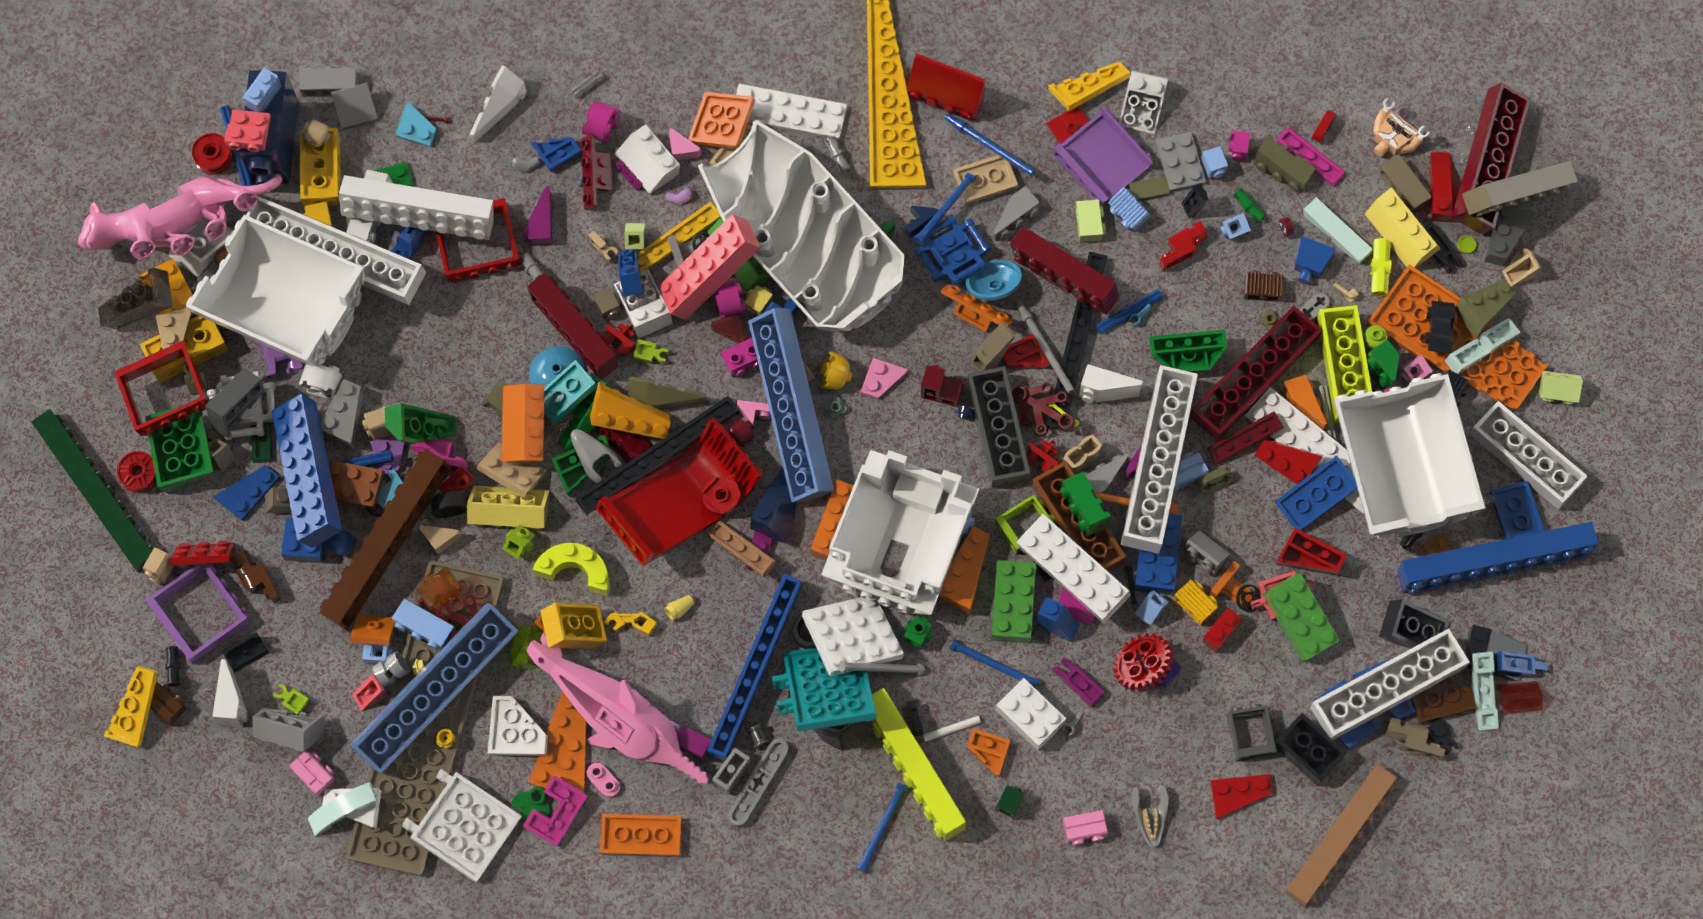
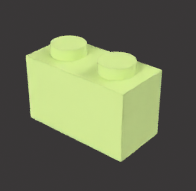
M1099 199L1076 201L1079 242L1102 241L1103 234H1106L1105 223L1101 222V217H1104L1103 206L1099 205Z
M1542 371L1539 395L1543 400L1549 402L1562 400L1565 404L1579 403L1583 384L1582 377L1579 375Z

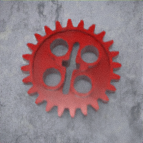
M1145 633L1144 637L1138 634L1137 640L1132 637L1130 644L1125 642V649L1119 648L1122 653L1116 654L1115 656L1118 660L1113 662L1116 666L1113 668V671L1116 673L1114 677L1119 684L1126 690L1130 689L1134 692L1137 689L1138 692H1141L1143 687L1148 691L1150 685L1154 688L1156 687L1155 682L1162 683L1161 677H1167L1168 675L1165 672L1172 670L1169 665L1174 663L1171 659L1174 657V654L1171 652L1173 650L1172 647L1161 635L1156 636L1153 633L1150 636L1148 633Z

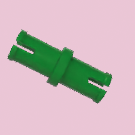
M1242 188L1233 194V197L1243 206L1244 212L1247 211L1257 224L1266 217L1256 205V201L1254 199L1251 200Z

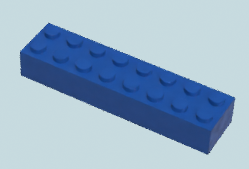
M300 394L272 410L297 541L312 548L341 532L342 527L317 404L315 400Z

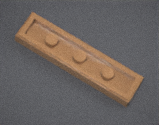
M720 520L707 533V536L764 578L777 564L774 559Z

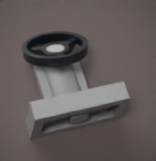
M698 233L692 241L681 245L677 244L675 235L667 237L677 267L706 240V237L710 236L708 233ZM699 235H703L701 241L699 238L697 239Z

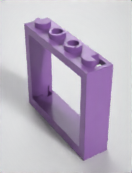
M207 563L194 565L146 599V602L191 664L250 624L247 619L249 614L244 607L239 608L236 603L239 600L233 592L229 594L225 588L228 585L223 578L218 579L215 576L217 570L212 563L208 565ZM206 572L237 614L239 620L193 652L159 604Z

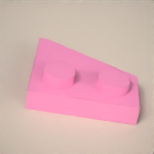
M873 358L862 386L861 394L879 400L888 389H891L901 377L907 374L908 369Z

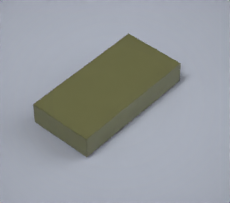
M1166 176L1129 183L1130 192L1138 201L1170 195Z

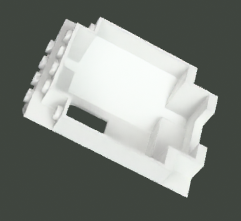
M870 450L865 465L862 464L829 547V556L821 575L855 598H858L860 594V597L863 599L877 600L880 605L885 607L891 605L894 607V612L931 615L979 488L962 483V476L943 470L942 475L909 464L907 463V456L889 450L887 455ZM894 540L908 545L909 548L899 573L894 577L883 575L881 564L890 541Z

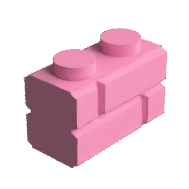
M305 750L289 767L319 797L325 789L329 788L336 781L333 778L335 773L327 765L323 767L319 763L321 759L315 752L310 754Z
M1102 810L1063 818L1068 844L1072 843L1073 846L1084 844L1085 840L1092 839V842H1099L1107 836V828Z

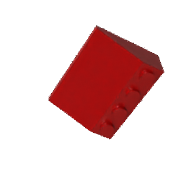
M916 53L907 93L913 100H923L931 107L938 106L944 108V111L949 114L957 113L965 120L969 121L972 119L976 121L984 103L985 79Z

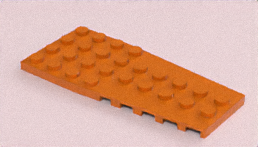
M1410 264L1367 322L1368 326L1378 325L1383 327L1388 333V339L1416 357L1419 355L1423 356L1427 363L1445 373L1451 370L1445 362L1447 357L1475 340L1474 336L1455 312L1451 353L1428 351L1427 344L1424 343L1425 332L1429 330V319L1426 318L1427 307H1431L1432 301L1455 303L1456 307L1461 298ZM1490 323L1489 326L1479 334V336L1494 326ZM1511 339L1458 375L1468 379L1467 385L1517 411L1541 377L1542 371H1545L1548 365L1540 362L1535 358L1536 355L1532 352H1527L1520 346L1519 342Z

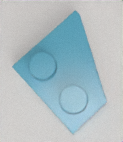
M407 102L395 134L396 137L431 147L437 129Z

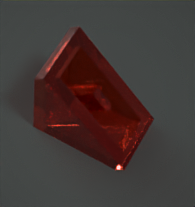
M738 314L712 321L711 331L737 344L746 340Z

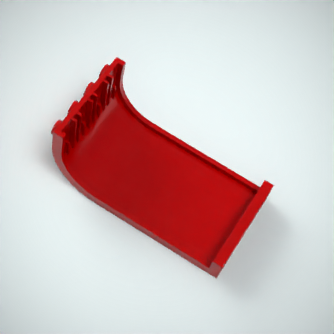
M713 418L708 421L700 438L685 453L612 497L607 498L604 496L599 499L596 510L644 567L725 517L712 513L703 502L704 487L711 479L724 476L732 478L739 485L743 496L738 505L740 506L753 492L762 474L759 468L750 461L747 454L739 448L735 440L727 434L724 427ZM720 492L718 500L724 499L726 492Z

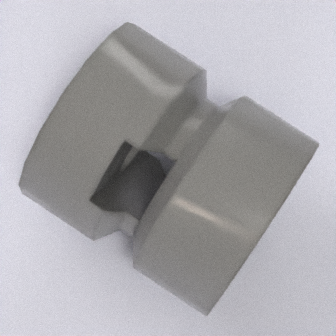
M395 651L386 658V661L382 660L374 665L373 672L378 681L384 687H388L397 681L396 678L401 679L410 672V668L403 656Z

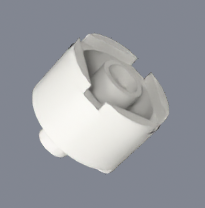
M306 364L298 387L302 389L304 386L307 388V393L323 398L331 395V399H333L342 375L339 373L340 369L329 365V367L313 365L312 367Z

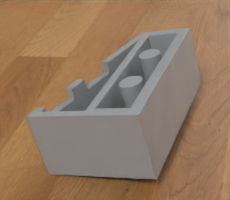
M343 379L320 421L324 437L351 449L355 448L364 394L361 386Z

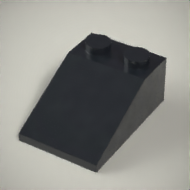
M1403 599L1389 601L1379 637L1391 643L1412 649L1447 630L1450 621Z
M1472 625L1464 651L1469 660L1466 668L1472 669V656L1474 653L1492 651L1495 670L1493 675L1519 682L1520 674L1497 671V652L1508 651L1525 654L1527 644L1495 630Z

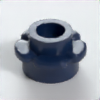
M959 405L958 410L955 411L958 413L959 418L969 420L970 416H974L972 414L973 409Z

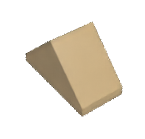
M420 525L422 535L437 554L460 539L459 530Z

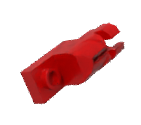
M1201 221L1193 224L1191 230L1185 228L1169 238L1168 246L1172 253L1168 252L1161 257L1159 266L1162 271L1196 254V246L1208 238V232Z

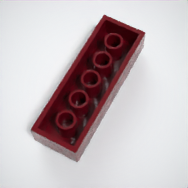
M1023 226L1010 243L1015 261L1018 264L1028 266L1036 275L1041 274L1050 284L1059 285L1063 292L1075 295L1079 302L1083 304L1088 303L1095 312H1102L1107 315L1120 298L1114 281Z
M543 273L527 286L531 301L575 352L581 356L594 374L602 380L618 368V357L615 355L617 353L611 344L607 345L604 342L605 338L600 331L595 332L592 328V322L587 317H582L580 314L581 310L575 303L573 305L570 303L567 293L557 288L558 284L555 279Z

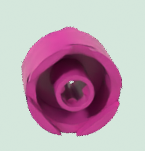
M599 100L594 101L586 115V118H588L587 124H583L582 134L586 136L594 134V139L608 144L612 133H610L612 128L616 129L619 119L617 117L620 110Z
M729 278L714 292L721 319L740 315L747 311L743 297L740 295L742 290L738 278Z

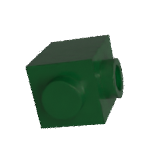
M1007 785L996 805V811L1014 819L1024 799L1025 794L1022 793V789L1014 785L1011 787Z

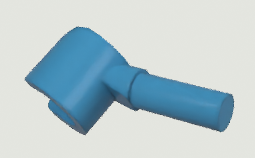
M1148 304L1138 314H1132L1129 322L1136 318L1138 321L1134 324V327L1139 326L1141 318L1152 306Z

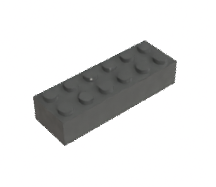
M1006 367L969 373L968 386L992 488L1030 480L1029 465Z

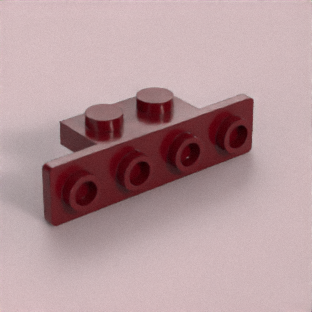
M594 134L583 137L580 144L582 149V200L584 210L597 206L596 190L605 192L612 190L611 154L595 152Z
M600 426L598 428L601 436H605L607 442L626 463L652 447L641 434Z

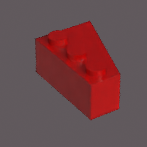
M1294 528L1276 565L1337 575L1347 554Z

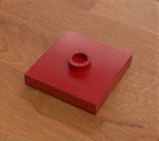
M1078 106L1050 120L1046 125L1057 142L1062 144L1089 121Z

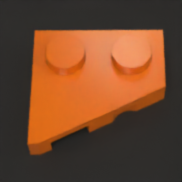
M973 728L967 749L995 776L999 777L1011 740Z

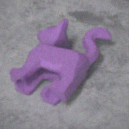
M255 341V344L263 350V357L269 367V370L266 372L268 378H278L279 364L286 362L288 363L286 369L288 375L296 374L297 370H304L303 362Z

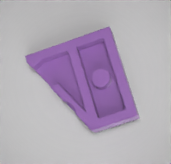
M393 434L370 441L374 454L384 451H391L393 453L394 460L392 462L377 465L378 469L385 471L384 477L388 476L387 472L392 469L396 473L400 472L405 442L399 441Z

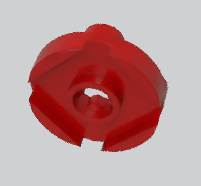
M725 476L711 479L703 490L705 506L712 513L726 516L733 512L743 497L739 485L732 478ZM720 492H726V497L724 499L718 500V494Z

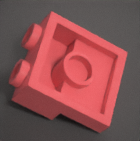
M232 110L230 124L227 125L225 136L227 147L232 150L265 151L271 120L270 113Z

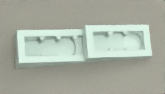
M1317 197L1303 209L1305 218L1332 238V242L1358 263H1361L1373 252V249Z
M1508 318L1482 333L1477 339L1451 353L1445 362L1453 372L1460 374L1518 336L1521 332Z

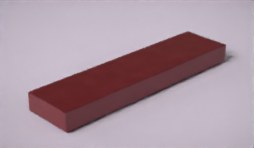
M1275 411L1209 446L1207 450L1215 464L1218 465L1284 429Z

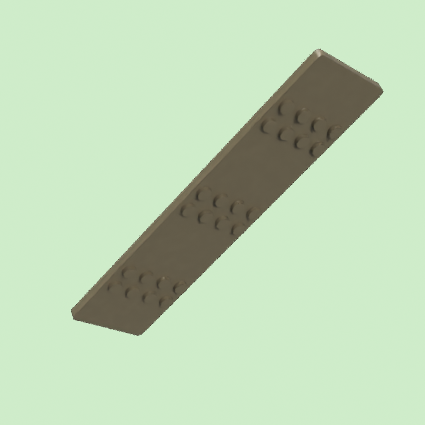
M429 561L418 601L420 598H425L426 602L435 610L441 605H448L453 612L472 619L468 607L463 603L464 598L468 595L474 596L478 611L487 602L492 603L497 609L504 580L500 575ZM467 598V604L472 605L473 600ZM417 601V606H418V607H420V608L424 609L425 611H427V612L433 614L434 616H436V615H435L432 611H430L427 607H425L424 605H420L419 602ZM442 609V615L447 616L448 611ZM451 620V625L454 626L457 632L465 626ZM411 632L408 633L402 656L406 660L410 672L401 679L396 678L397 681L394 683L389 703L416 676L412 667L415 664V660L425 659L428 664L441 649L434 650L427 645V641L423 639L418 641L411 636ZM479 672L381 774L377 773L372 767L370 768L366 783L371 782L373 788L381 790L377 828L375 829L355 821L346 853L348 860L411 875L423 876L430 851L410 839L413 833L403 828L402 824L408 818L419 826L447 784L438 780L436 775L440 769L449 775L452 773ZM449 729L452 731V734H455L456 739L451 747L444 748L438 746L436 735L439 731Z

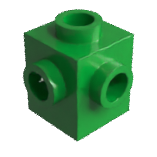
M916 616L912 621L909 620L904 628V631H906L904 641L921 650L925 642L929 643L934 633L932 632L930 621L924 617L918 618Z

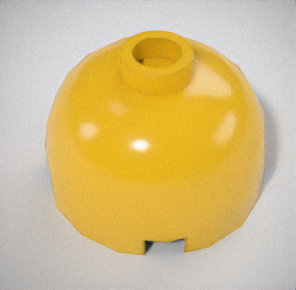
M831 351L828 353L831 355L830 358L826 357L822 364L820 375L823 374L822 383L818 382V386L826 390H838L846 382H850L852 372H850L848 360L841 354Z

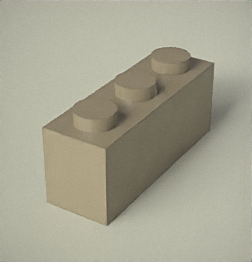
M1397 154L1380 165L1379 174L1389 187L1395 190L1412 213L1417 212L1430 203L1432 198L1430 190L1422 185L1417 173L1412 172L1405 158Z

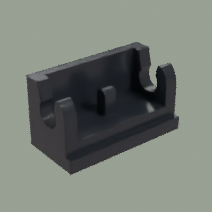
M257 632L222 651L234 672L239 671L269 653Z

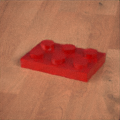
M224 540L215 544L200 542L198 545L181 543L176 546L170 558L171 566L230 562L235 551V542L229 543V541Z

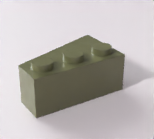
M1503 279L1462 296L1455 307V312L1476 339L1509 305L1516 292L1507 280Z

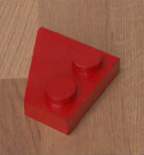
M1034 334L1010 344L1002 357L1007 368H1049L1050 366Z

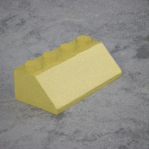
M1392 188L1377 198L1365 213L1382 237L1391 241L1390 247L1406 267L1410 264L1417 268L1441 249Z
M473 486L467 502V524L475 526L492 525L494 527L511 526L513 528L521 525L532 529L544 528L547 521L549 490L533 489L524 498L506 487Z

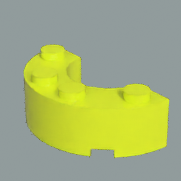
M563 543L546 550L533 566L534 576L552 581L561 570L578 568L584 571L589 578V591L605 596L609 595L610 580L602 558L585 545Z

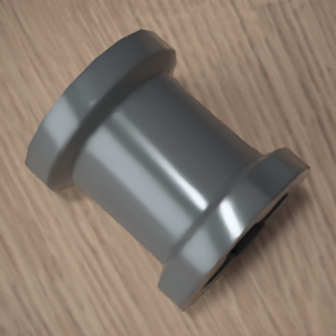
M763 724L753 726L747 730L755 744L754 749H760L771 743L770 739H767Z

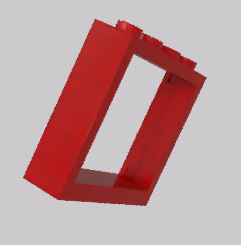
M505 198L493 200L494 214L503 212L513 257L451 271L443 233L436 231L447 282L457 283L462 278L469 277L474 279L480 277V274H496L501 269L513 270L521 265Z
M183 340L114 371L134 430L141 437L149 436L160 428H167L171 423L184 420L195 412L204 411L206 409L205 405L209 401L190 346ZM185 356L200 398L143 423L128 382Z

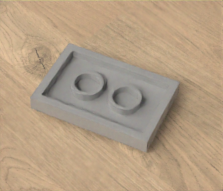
M1191 132L1155 140L1170 192L1206 183Z

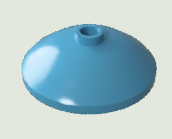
M991 260L985 262L987 266L985 270H979L966 278V287L971 295L981 300L994 301L1003 299L1015 292L1022 282V273L1020 268L1013 262Z
M549 347L541 351L532 361L529 370L531 384H543L545 387L574 360L586 371L585 363L577 352L568 347ZM555 367L560 368L558 371L553 370Z

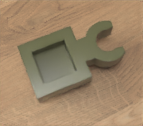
M183 363V371L186 373L184 380L190 395L197 393L198 390L190 368ZM199 370L205 389H209L203 371Z

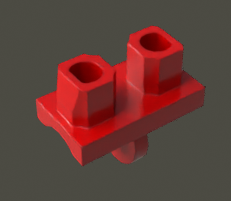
M620 323L617 328L621 330V333L607 324L605 327L607 331L604 334L605 343L613 345L616 339H619L621 343L616 350L624 357L631 350L635 351V343L627 338V336L631 338L635 336V333L631 331L633 328L631 323L625 326Z
M1043 440L1040 445L1045 450L1034 443H1030L1028 446L1030 450L1026 455L1027 460L1035 464L1041 456L1045 459L1040 467L1042 471L1046 472L1061 463L1049 454L1051 452L1056 456L1059 453L1054 448L1056 445L1055 441L1052 440L1048 444Z
M461 465L444 479L438 490L442 493L449 491L461 492L475 481L476 477Z

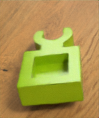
M638 339L633 358L651 364L653 359H657L659 363L666 364V359L661 358L660 355H668L669 351L666 348L656 349L657 344Z
M279 684V687L283 689V693L278 695L273 692V696L277 700H284L282 706L299 715L309 703V698L295 689H292L289 693L283 684Z

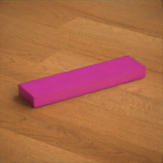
M1289 127L1276 139L1279 145H1286L1288 147L1286 150L1293 156L1298 154L1315 167V173L1334 187L1345 175L1346 172Z

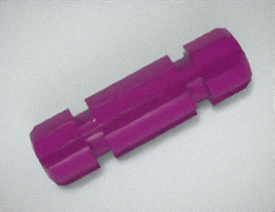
M619 160L615 164L616 169L632 184L636 191L643 188L642 182L636 178L637 176L628 166L626 167L622 160Z

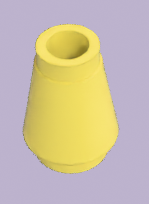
M687 595L668 603V606L665 607V612L672 621L675 619L679 620L695 603L692 597Z

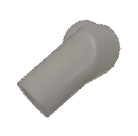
M519 157L512 159L513 168L524 173L540 165L537 157L529 161Z

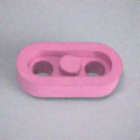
M593 763L588 767V779L605 797L612 798L619 793V782L604 765ZM594 770H600L599 775H594L593 772ZM608 784H613L611 790L606 789Z

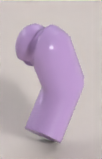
M685 188L678 194L667 192L665 200L683 205L692 199L693 191L690 188Z

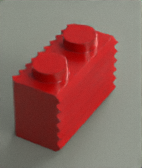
M1226 608L1218 620L1204 634L1202 642L1217 653L1238 629L1243 619L1230 608Z

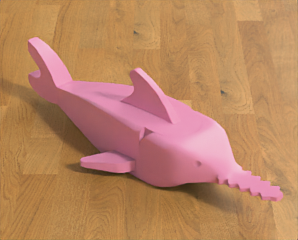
M545 632L540 638L542 644L535 640L530 643L527 652L534 663L552 676L581 716L597 732V734L588 738L589 744L604 748L615 747L628 757L647 762L670 764L671 767H677L678 771H684L685 775L689 774L692 779H697L698 783L706 784L709 781L705 771L702 772L699 766L696 767L694 762H690L688 756L682 755L675 728L670 720L655 707L651 706V703L643 698L637 690L631 689L626 680L618 682L594 670L562 659L560 648H548Z

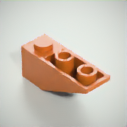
M1306 374L1284 381L1283 390L1288 402L1325 432L1328 418L1320 409L1321 402L1319 397L1314 395L1312 381H1308Z

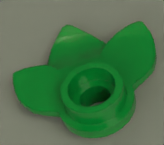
M534 787L529 792H519L511 802V806L521 809L520 815L522 816L521 821L523 824L533 809L546 817L550 814V807L546 802L547 794L544 793V789L541 787ZM537 793L541 795V799L538 801L533 798Z

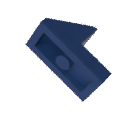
M910 206V212L916 220L912 219L906 224L905 234L908 238L911 239L923 230L938 212V209Z

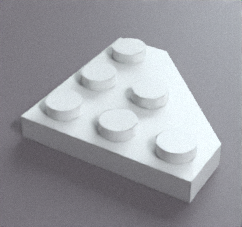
M493 696L488 754L547 756L548 736L512 696Z

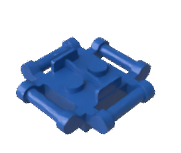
M952 214L947 216V219L937 224L924 239L926 245L920 246L914 251L932 274L931 278L934 282H938L946 277L952 285L957 286L963 279L979 270L983 271L987 268L981 257L989 253L992 248L988 243L986 244L974 226L975 223L972 218L959 226ZM949 226L953 228L933 241L930 239L931 236ZM969 230L980 249L975 250L965 231ZM928 252H930V254L932 255L933 259L935 260L941 271H938L936 269L933 262L927 255Z

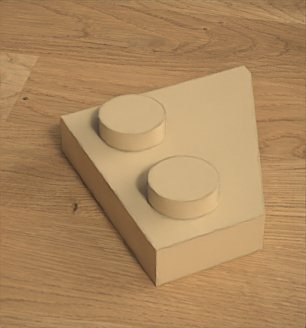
M187 308L156 315L162 349L182 340L185 341L190 317L193 315Z

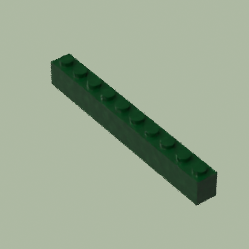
M48 409L32 420L31 423L132 566L139 573L143 570V566L154 547L151 543L148 545L145 543L144 539H146V536L141 529H135L133 525L136 522L130 514L125 515L123 510L126 508L119 499L115 501L113 498L115 492L110 485L105 486L102 481L105 478L99 470L96 472L93 470L92 466L95 464L90 457L83 456L81 453L84 451L83 447L78 441L74 443L71 439L74 435L68 426L64 428L61 425L64 421L58 412L54 414L51 409Z

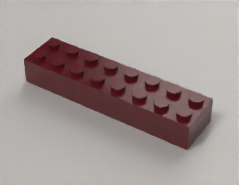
M1502 82L1487 90L1451 217L1480 234L1495 229L1500 210L1491 211L1481 216H1477V213L1469 215L1462 193L1484 184L1509 178L1531 100Z
M1293 305L1191 409L1190 418L1216 441H1219L1320 338L1322 329Z

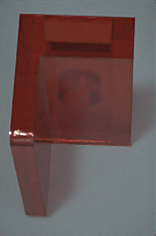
M1536 681L1498 685L1503 714L1542 710V691Z

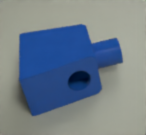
M1302 236L1294 270L1301 272L1298 281L1303 284H1309L1311 276L1319 279L1331 261L1336 248Z

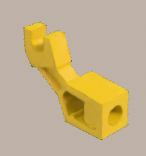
M614 612L609 614L604 621L606 626H609L611 622H616L613 628L615 632L626 626L625 624H632L635 630L650 637L657 626V622L643 612L639 614H617ZM641 618L642 620H646L642 627L639 626L637 623L635 624V622H638V620H640Z

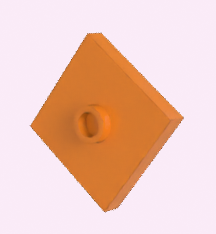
M358 614L350 636V642L388 646L395 629L392 617Z

